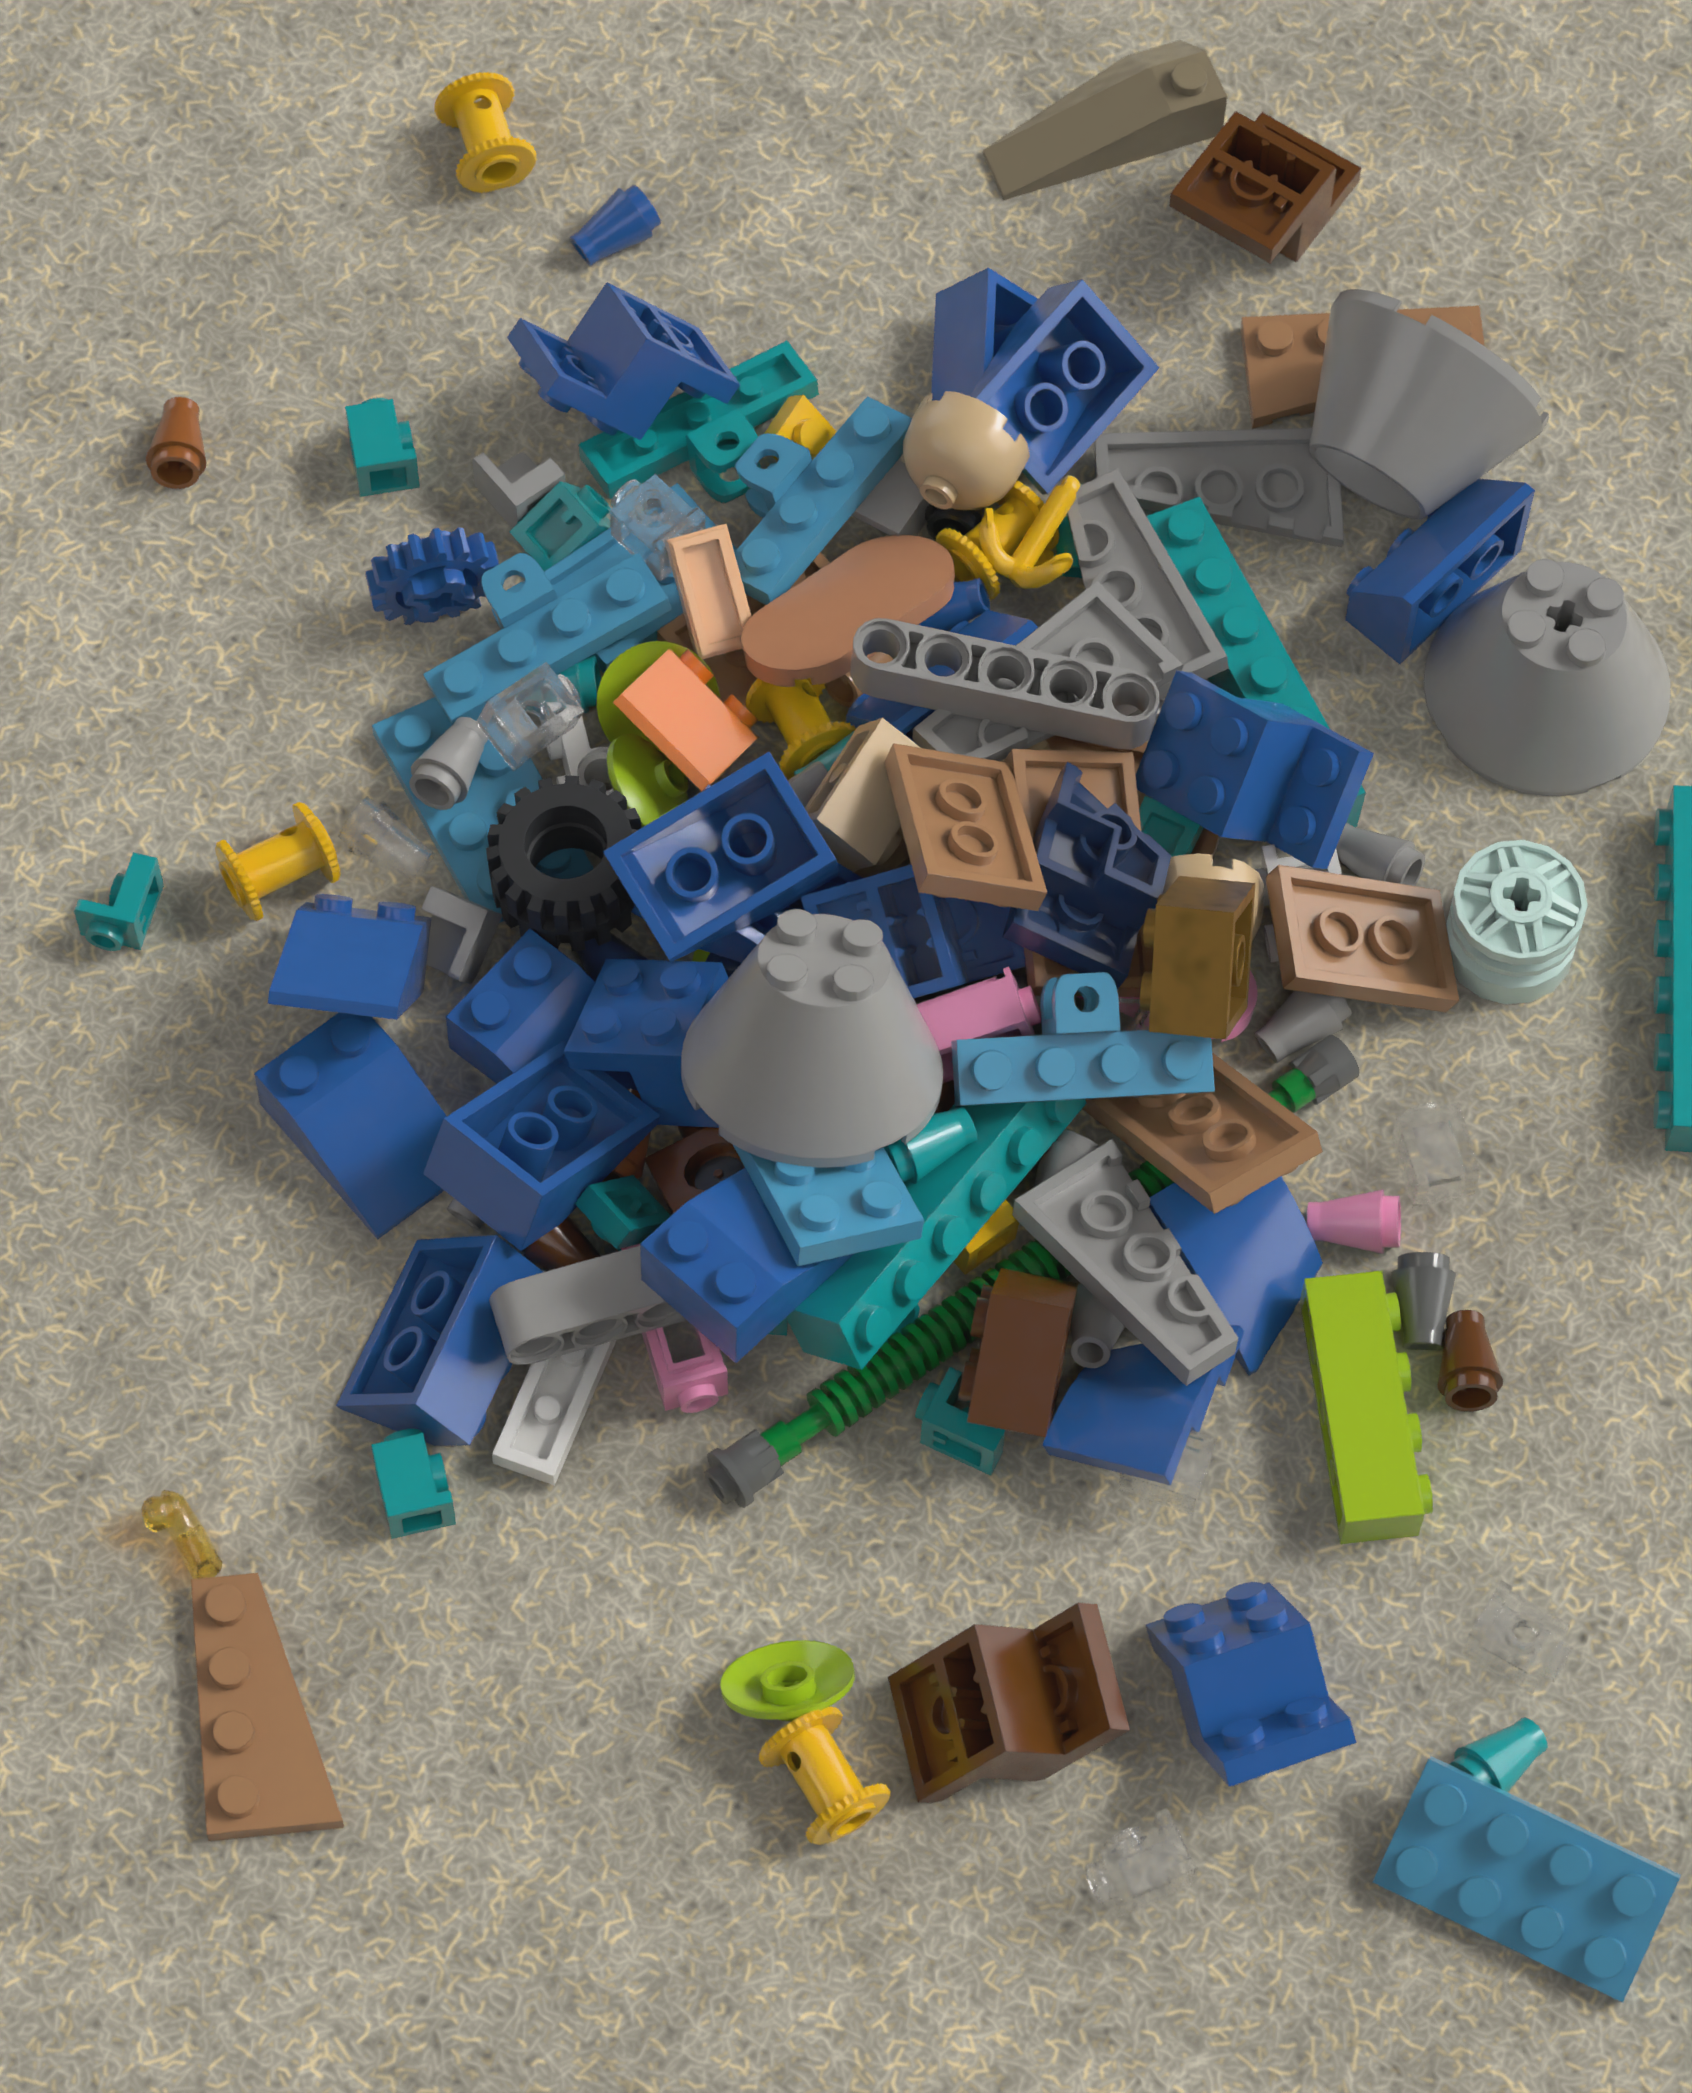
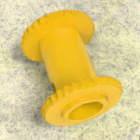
M478 72L456 79L440 92L434 105L435 115L441 123H445L446 126H451V128L457 127L460 130L467 154H464L463 158L459 160L460 163L457 164L456 177L462 187L477 193H486L520 183L533 170L537 160V154L530 142H526L525 139L520 140V137L514 138L511 136L503 112H506L507 108L511 106L510 103L514 101V88L508 78L497 73Z
M1019 481L1015 482L1004 498L997 501L999 507L993 511L994 522L1002 548L1010 556L1013 555L1045 504L1034 491ZM980 523L966 535H962L960 532L950 528L941 530L936 536V542L946 548L952 556L955 571L954 580L961 582L981 578L986 586L990 601L996 598L1000 593L999 578L996 576L993 565L989 563L988 558L982 552L979 537ZM1058 529L1045 550H1051L1058 544Z
M758 678L747 693L746 707L757 717L758 721L763 723L775 721L784 737L788 749L783 751L784 755L781 756L782 760L779 764L787 781L794 777V771L805 767L856 730L854 725L844 721L840 723L838 721L831 722L819 700V695L826 688L824 684L812 685L811 678L803 680L794 679L796 687H780Z
M297 802L293 804L292 811L296 822L295 825L237 854L224 839L216 844L215 851L223 880L235 902L251 920L259 921L264 917L259 901L260 898L318 869L322 871L329 882L335 883L339 881L341 872L334 845L321 821L305 803Z
M830 1706L821 1711L819 1709L810 1711L791 1721L771 1736L762 1746L759 1753V1761L763 1767L772 1768L786 1764L818 1816L805 1832L808 1841L818 1845L835 1841L859 1829L884 1808L890 1797V1790L886 1784L877 1783L869 1787H863L831 1735L834 1733V1730L839 1728L838 1726L843 1720V1715L839 1708Z

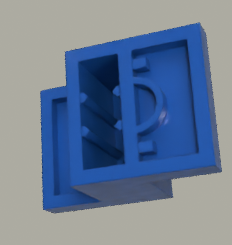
M606 282L568 340L556 336L522 318H519L507 336L521 358L518 362L520 368L537 381L540 386L538 395L546 403L564 413H568L572 407L584 413L594 426L610 435H616L618 430L641 440L677 386L694 398L702 399L707 394L728 404L740 386L738 380L700 328Z
M1176 670L1135 774L1137 790L1220 837L1274 844L1276 848L1312 868L1328 869L1374 753L1282 703L1239 698L1192 672Z
M912 865L801 896L804 910L811 914L835 915L853 921L864 919L878 925L883 932L882 941L913 998L1004 973L1003 968L1009 967L1010 970H1015L1026 966L1024 947L1003 938L1010 907H999L990 903L952 897L941 898L932 894L918 892Z
M606 959L564 1049L571 1069L630 1072L642 1101L661 1115L657 1125L719 1128V1125L702 1108L695 1110L691 1105L681 1078V1055L683 1042L691 1023L728 980L723 963Z
M1248 1582L1237 1585L1226 1592L1225 1598L1204 1605L1196 1603L1182 1604L1166 1611L1163 1619L1146 1624L1147 1633L1154 1652L1171 1669L1187 1733L1192 1745L1229 1787L1357 1743L1350 1717L1329 1697L1310 1622L1270 1582L1265 1584Z

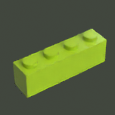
M1382 1270L1304 1279L1299 1303L1340 1544L1419 1536L1425 1514L1433 1512V1496L1428 1474L1418 1475L1414 1453L1422 1451V1433L1418 1414H1407L1404 1392L1411 1391V1370L1407 1353L1396 1352L1393 1332H1398L1401 1328L1397 1294L1395 1292L1386 1293Z

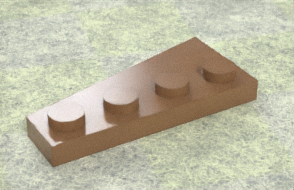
M1480 305L1397 310L1398 313L1426 325L1431 315H1434L1485 346ZM1330 313L1242 317L1240 328L1252 429L1272 424L1274 419L1299 413L1302 416L1315 412Z
M258 1573L191 1579L208 1840L217 1841L345 1828Z

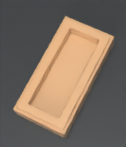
M727 524L713 526L664 540L694 653L702 659L742 649L741 633L744 625L751 617Z

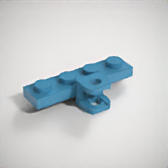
M867 396L813 460L809 449L777 434H761L735 465L741 481L751 488L745 494L749 507L754 513L763 518L734 552L746 595L767 605L791 588L903 455V440L912 418ZM771 455L779 458L777 463L770 464L767 469L757 466L759 460L765 456Z
M639 552L560 597L557 596L553 585L536 560L528 554L518 553L482 575L483 591L501 630L425 672L423 676L452 725L460 717H468L476 721L671 611L672 607L667 595ZM519 575L525 579L507 590L503 589L505 580L510 576Z
M1106 972L1065 974L1058 978L1048 979L1043 986L1040 1001L1042 1035L951 1041L955 1106L1215 1092L1212 1039L1149 1032V1030L1120 1031L1118 992L1113 978ZM1076 991L1084 998L1085 1004L1082 1011L1074 1003Z

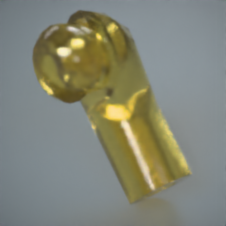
M163 1490L160 1496H150L143 1502L142 1517L145 1526L156 1533L167 1529L193 1579L215 1577L221 1571L222 1560L208 1533L183 1495L172 1490Z

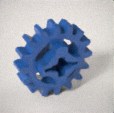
M458 527L452 532L434 528L430 532L429 537L420 539L419 536L413 533L408 535V542H401L399 545H387L388 557H373L371 560L373 569L365 572L374 611H383L385 619L388 621L403 615L404 624L411 625L416 621L423 623L435 622L439 616L448 614L451 618L460 616V611L480 608L481 602L479 597H486L482 587V575L497 566L499 560L493 541L485 542L481 532L466 538L464 528Z

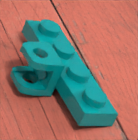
M786 340L730 368L740 386L728 404L707 394L702 399H697L682 392L668 399L641 440L618 430L616 435L601 432L578 444L580 459L609 499L689 460L691 471L707 494L720 503H728L746 494L747 490L751 488L743 483L740 478L735 481H725L719 476L720 473H725L732 467L736 468V462L758 438L754 427L774 418L788 397L804 395L810 400L818 396L817 378Z

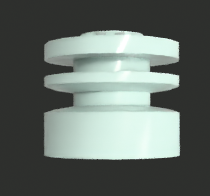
M1527 840L1497 842L1476 852L1459 872L1446 923L1455 977L1459 983L1480 998L1502 1004L1533 1002L1556 989L1569 973L1588 906L1584 881L1568 859L1549 846ZM1515 907L1521 908V911L1515 910Z

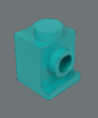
M371 398L363 401L361 404L345 406L348 435L360 497L420 488L417 456L413 445L409 420L397 422L393 399Z
M404 1429L386 1436L383 1442L371 1444L391 1539L456 1524L453 1499L449 1490L441 1453L428 1455L424 1434L420 1430Z

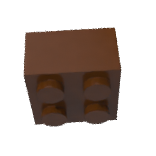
M1001 1268L994 1286L983 1284L981 1296L977 1298L970 1336L982 1338L981 1348H971L969 1361L965 1363L959 1392V1400L971 1402L967 1422L1046 1438L1055 1411L1078 1283Z

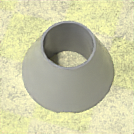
M1344 290L1339 293L1330 310L1309 452L1316 463L1340 484L1363 499L1391 513L1410 519H1423L1542 433L1548 423L1549 413L1543 411L1541 416H1539L1535 408L1540 402L1541 397L1517 371L1488 348L1434 315H1431L1426 325L1398 313L1397 310L1402 304L1398 299L1368 290Z

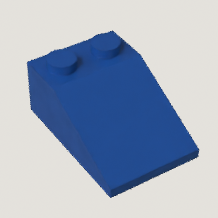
M1080 279L1049 287L1010 330L970 397L979 399L993 407L1008 419L1003 430L1012 437L1014 442L1019 434H1022L1027 441L1030 454L1022 473L1042 495H1045L1056 486L1156 373L1159 366L1085 281Z
M770 752L765 753L603 851L670 962L786 908L801 899V896L809 894L840 875L835 856Z
M332 894L315 895L314 903L306 902L295 912L269 989L268 1004L397 1020L423 993L432 917L416 916V906L405 903L379 902L377 911L352 908L353 899L350 897Z
M529 929L448 1013L446 1025L449 1048L497 1084L562 1041L568 1043L595 982L578 964L533 930ZM604 1071L626 1089L637 1090L630 1072Z
M337 1013L254 1073L260 1105L377 1239L381 1238L444 1191L423 1173L443 1119L447 1115L396 1043L373 1017Z
M565 1041L554 1046L445 1117L423 1173L520 1251L560 1225L577 1208L575 1203L587 1186L602 1182L655 1128L661 1115L603 1070L571 1069L564 1053L567 1045Z
M746 1168L688 1200L640 1244L641 1280L737 1363L854 1254L797 1266Z

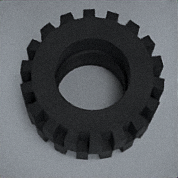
M565 775V783L553 785L551 777L538 780V790L531 793L525 786L514 793L516 805L512 806L504 803L497 812L498 824H491L487 835L489 848H486L496 908H501L502 918L510 929L519 925L520 937L531 929L557 949H559L560 943H571L572 951L586 950L585 941L595 938L598 946L611 941L610 930L613 928L623 933L632 925L631 911L635 905L603 851L641 829V818L635 808L627 809V799L617 790L606 795L605 783L592 779L588 786L580 785L579 776ZM568 848L583 849L602 859L590 872L570 879L553 878L535 868L547 855Z

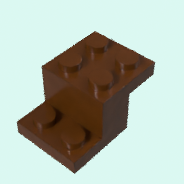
M1235 111L1172 190L1169 207L1270 264L1278 253L1297 263L1359 183L1362 168L1263 112L1253 121Z
M1078 1602L1034 1629L974 1624L888 1676L919 1803L943 1801L981 1778L1020 1781L1046 1779L1130 1731L1097 1604Z

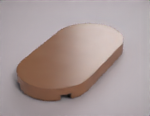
M914 535L878 537L851 548L758 610L749 618L741 633V643L748 670L760 680L780 687H796L794 679L803 680L811 678L812 685H820L842 677L850 671L853 637L857 629L866 621L875 618H885L919 625L950 601L955 589V571L952 556L941 544L931 539ZM877 652L868 654L866 657L869 659L870 657H872L873 655H875Z

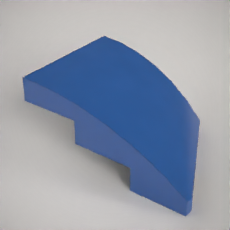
M1282 1176L1245 1196L1239 1203L1226 1207L1216 1214L1202 1205L1179 1185L1173 1183L1149 1197L1151 1199L1149 1208L1162 1229H1170L1181 1247V1259L1191 1274L1199 1275L1229 1324L1241 1325L1244 1334L1235 1357L1248 1376L1258 1371L1275 1339L1295 1311V1307L1301 1298L1304 1279L1315 1278L1322 1267L1323 1262L1306 1221Z
M1230 1325L1238 1337L1235 1354L1187 1386L1143 1343L1112 1349L1108 1362L1101 1367H1084L1067 1391L1050 1424L1042 1444L1046 1452L1051 1456L1171 1486L1189 1434L1198 1436L1216 1384L1225 1386L1244 1334L1241 1325Z

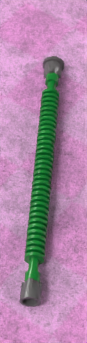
M1328 1035L1289 1063L1292 1069L1272 1082L1273 1090L1267 1094L1292 1113H1295L1311 1101L1314 1105H1318L1359 1077V1067L1348 1047L1338 1037ZM1148 1161L1142 1163L1140 1169L1135 1168L1128 1173L1132 1181L1139 1180L1149 1197L1175 1183ZM1030 1240L1021 1247V1250L1017 1249L1012 1252L1008 1259L1004 1258L996 1263L995 1269L989 1268L981 1274L982 1278L976 1277L968 1283V1287L963 1286L957 1290L955 1296L950 1295L941 1302V1305L937 1304L928 1311V1315L922 1314L914 1320L915 1324L909 1323L901 1329V1333L896 1332L890 1336L888 1343L885 1342L862 1370L847 1366V1370L842 1369L833 1376L834 1380L829 1378L820 1385V1389L814 1388L808 1392L806 1397L810 1408L785 1424L779 1420L760 1434L758 1430L754 1429L725 1450L715 1448L709 1452L707 1459L710 1468L704 1472L707 1483L724 1504L727 1505L735 1500L740 1507H747L754 1501L753 1494L784 1474L781 1467L802 1453L801 1445L824 1429L832 1436L837 1437L845 1431V1426L850 1428L859 1421L858 1416L861 1418L866 1417L872 1412V1407L879 1408L886 1402V1398L892 1399L900 1393L899 1389L905 1390L913 1384V1380L918 1381L927 1374L926 1370L931 1372L940 1365V1361L945 1362L953 1356V1352L958 1353L967 1346V1343L971 1344L979 1339L978 1337L970 1336L977 1298L981 1296L983 1284L994 1286L1001 1268L1063 1280L1069 1277L1071 1273L1038 1240Z

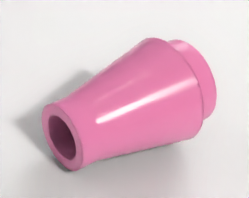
M1382 1189L1324 1202H1308L1307 1226L1314 1241H1325L1383 1254L1384 1248L1400 1247V1196H1385Z

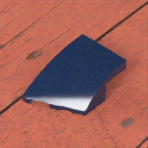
M1067 762L1060 771L1033 839L1047 894L1038 911L1010 907L1003 938L1080 974L1106 972L1113 978L1118 990L1129 975L1138 931L1145 923L1147 910L1149 908L1155 909L1159 895L1163 894L1171 855L1150 835L1140 831L1134 825L1131 817L1116 803L1107 809L1080 783L1083 772L1075 765Z

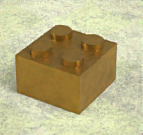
M1178 876L1167 892L1159 895L1156 909L1149 908L1147 910L1143 941L1144 947L1153 948L1152 972H1144L1140 989V1009L1142 1011H1150L1149 1032L1227 1039L1248 1008L1255 883Z

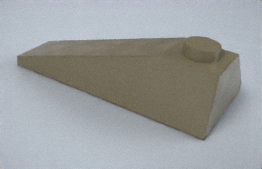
M1178 40L1123 57L985 148L983 156L1003 200H1007L1214 138L1224 126L1227 95L1206 50Z

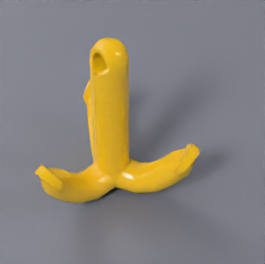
M1067 475L1060 485L1055 486L1012 556L1008 555L1002 548L994 522L993 508H985L984 516L979 526L982 552L988 558L989 563L993 565V569L997 573L1009 578L1015 587L1024 589L1040 588L1051 583L1070 569L1073 563L1071 554L1062 553L1054 556L1053 551L1045 550L1076 500V493L1080 487V482L1076 477Z

